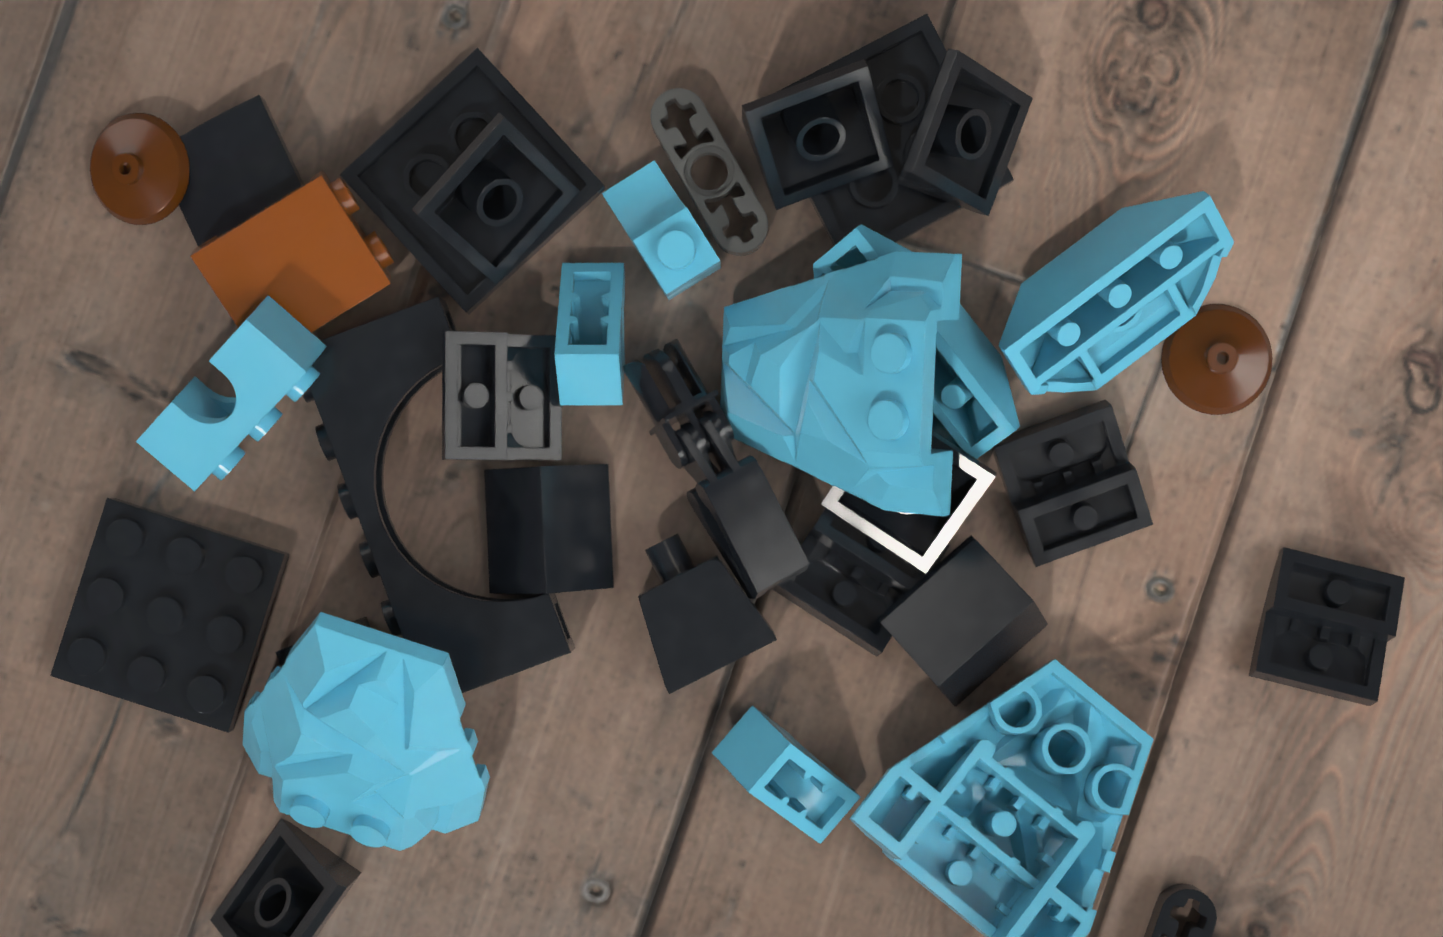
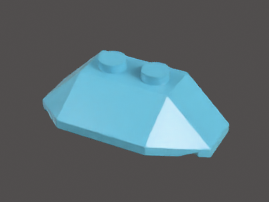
M1201 191L1121 208L1021 283L998 346L1024 388L1031 395L1045 394L1046 391L1066 393L1098 390L1196 316L1216 278L1222 257L1228 256L1234 244V240L1211 196Z
M861 224L813 263L814 278L858 265L895 251H912ZM960 304L959 320L937 321L932 430L977 459L1016 431L1020 424L1002 356Z

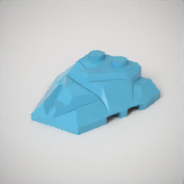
M895 251L858 265L840 269L818 278L724 307L720 407L733 429L734 439L859 497L882 510L934 516L950 515L953 450L931 448L937 321L959 320L962 254Z
M323 612L318 614L293 645L285 664L282 667L277 666L273 670L264 690L261 693L256 691L244 711L243 746L258 774L273 779V798L279 812L290 815L296 822L307 827L320 828L324 826L349 834L357 842L369 847L386 846L401 851L412 847L431 830L446 834L477 822L484 806L490 779L487 766L483 764L475 765L472 756L478 743L475 730L470 728L463 729L460 721L466 704L449 653Z
M1054 659L959 723L939 734L938 737L908 757L903 758L888 768L849 819L869 839L882 848V852L891 861L985 937H1086L1091 931L1097 913L1092 908L1104 872L1110 873L1116 855L1111 850L1123 815H1129L1154 739Z

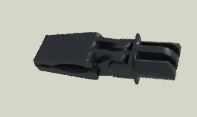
M678 339L666 343L663 351L655 349L645 354L642 362L634 360L624 365V373L655 425L649 431L650 435L656 434L675 467L678 469L684 468L697 482L695 488L687 491V499L747 597L756 599L786 579L806 571L810 563L761 467L751 455L737 461L731 441L734 440L733 429L715 399L719 393L717 389L711 393L707 392ZM702 410L703 417L696 418L694 413ZM679 422L680 429L673 430L671 425ZM712 463L716 466L719 472H714Z

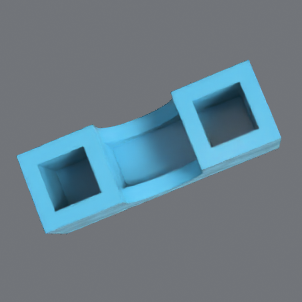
M268 295L209 360L211 364L230 380L236 397L219 395L194 376L136 442L194 492L211 473L221 481L246 454L238 446L241 441L249 434L258 442L283 414L275 405L285 395L296 402L319 377L321 373L312 365L327 346Z

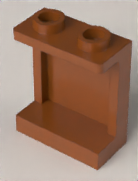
M323 170L314 175L307 183L219 237L216 235L196 247L190 255L238 328L269 295L311 333L390 285L391 275L387 267L395 263L378 233L374 230L365 236L352 214L361 208L344 180L339 177L331 182Z

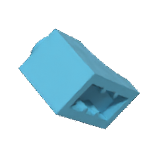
M655 160L602 193L668 300H671L721 268V262Z
M562 263L554 353L560 405H623V366L625 365L624 263Z
M753 705L711 752L750 794L820 844L861 797L849 784L820 762L786 730Z

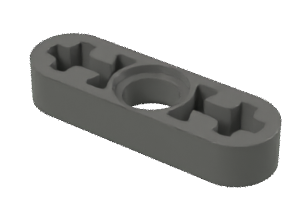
M683 88L665 91L655 100L650 115L652 128L658 141L718 246L726 253L735 256H745L754 253L763 245L768 232V218L762 205L700 97L694 92ZM675 103L682 111L692 107L696 112L689 121L697 141L705 133H709L713 142L702 143L693 147L683 159H680L675 151L687 147L680 130L676 127L666 130L662 126L669 119L667 107ZM703 156H716L727 166V179L717 189H702L694 183L691 177L694 163ZM736 186L741 189L744 195L732 198V202L739 215L743 218L753 215L757 220V223L751 227L752 239L745 243L738 236H732L728 239L724 235L723 231L730 226L729 217L722 205L714 213H711L706 206V203L724 199Z

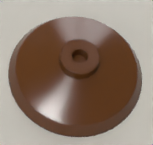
M130 113L118 117L102 130L93 146L90 158V177L93 189L104 208L123 222L134 225H148L163 220L178 207L188 187L190 165L185 145L173 127L159 117L146 113Z
M1225 304L1201 306L1195 317L1165 339L1161 355L1163 375L1172 393L1189 408L1210 415L1233 413L1251 404L1266 387L1271 374L1273 360L1270 341L1257 320L1247 312Z

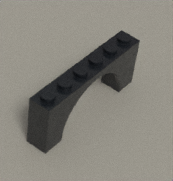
M435 297L320 340L327 347L312 366L321 374L302 396L307 403L315 400L323 424L315 427L316 435L327 460L337 459L345 481L337 485L338 494L349 519L359 518L367 540L359 543L360 553L371 578L381 577L388 596V600L381 602V608L391 634L394 636L402 634L404 639L449 653L461 692L464 693L569 654L575 649L555 593L503 599L471 594L455 588L430 573L412 556L401 541L391 521L384 492V464L390 437L398 419L412 398L428 382L442 373V332L457 331L446 301L440 297Z

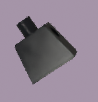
M678 533L645 550L661 583L640 593L638 598L661 675L669 694L777 640L772 627L752 600L747 597L738 581L718 555L694 566Z

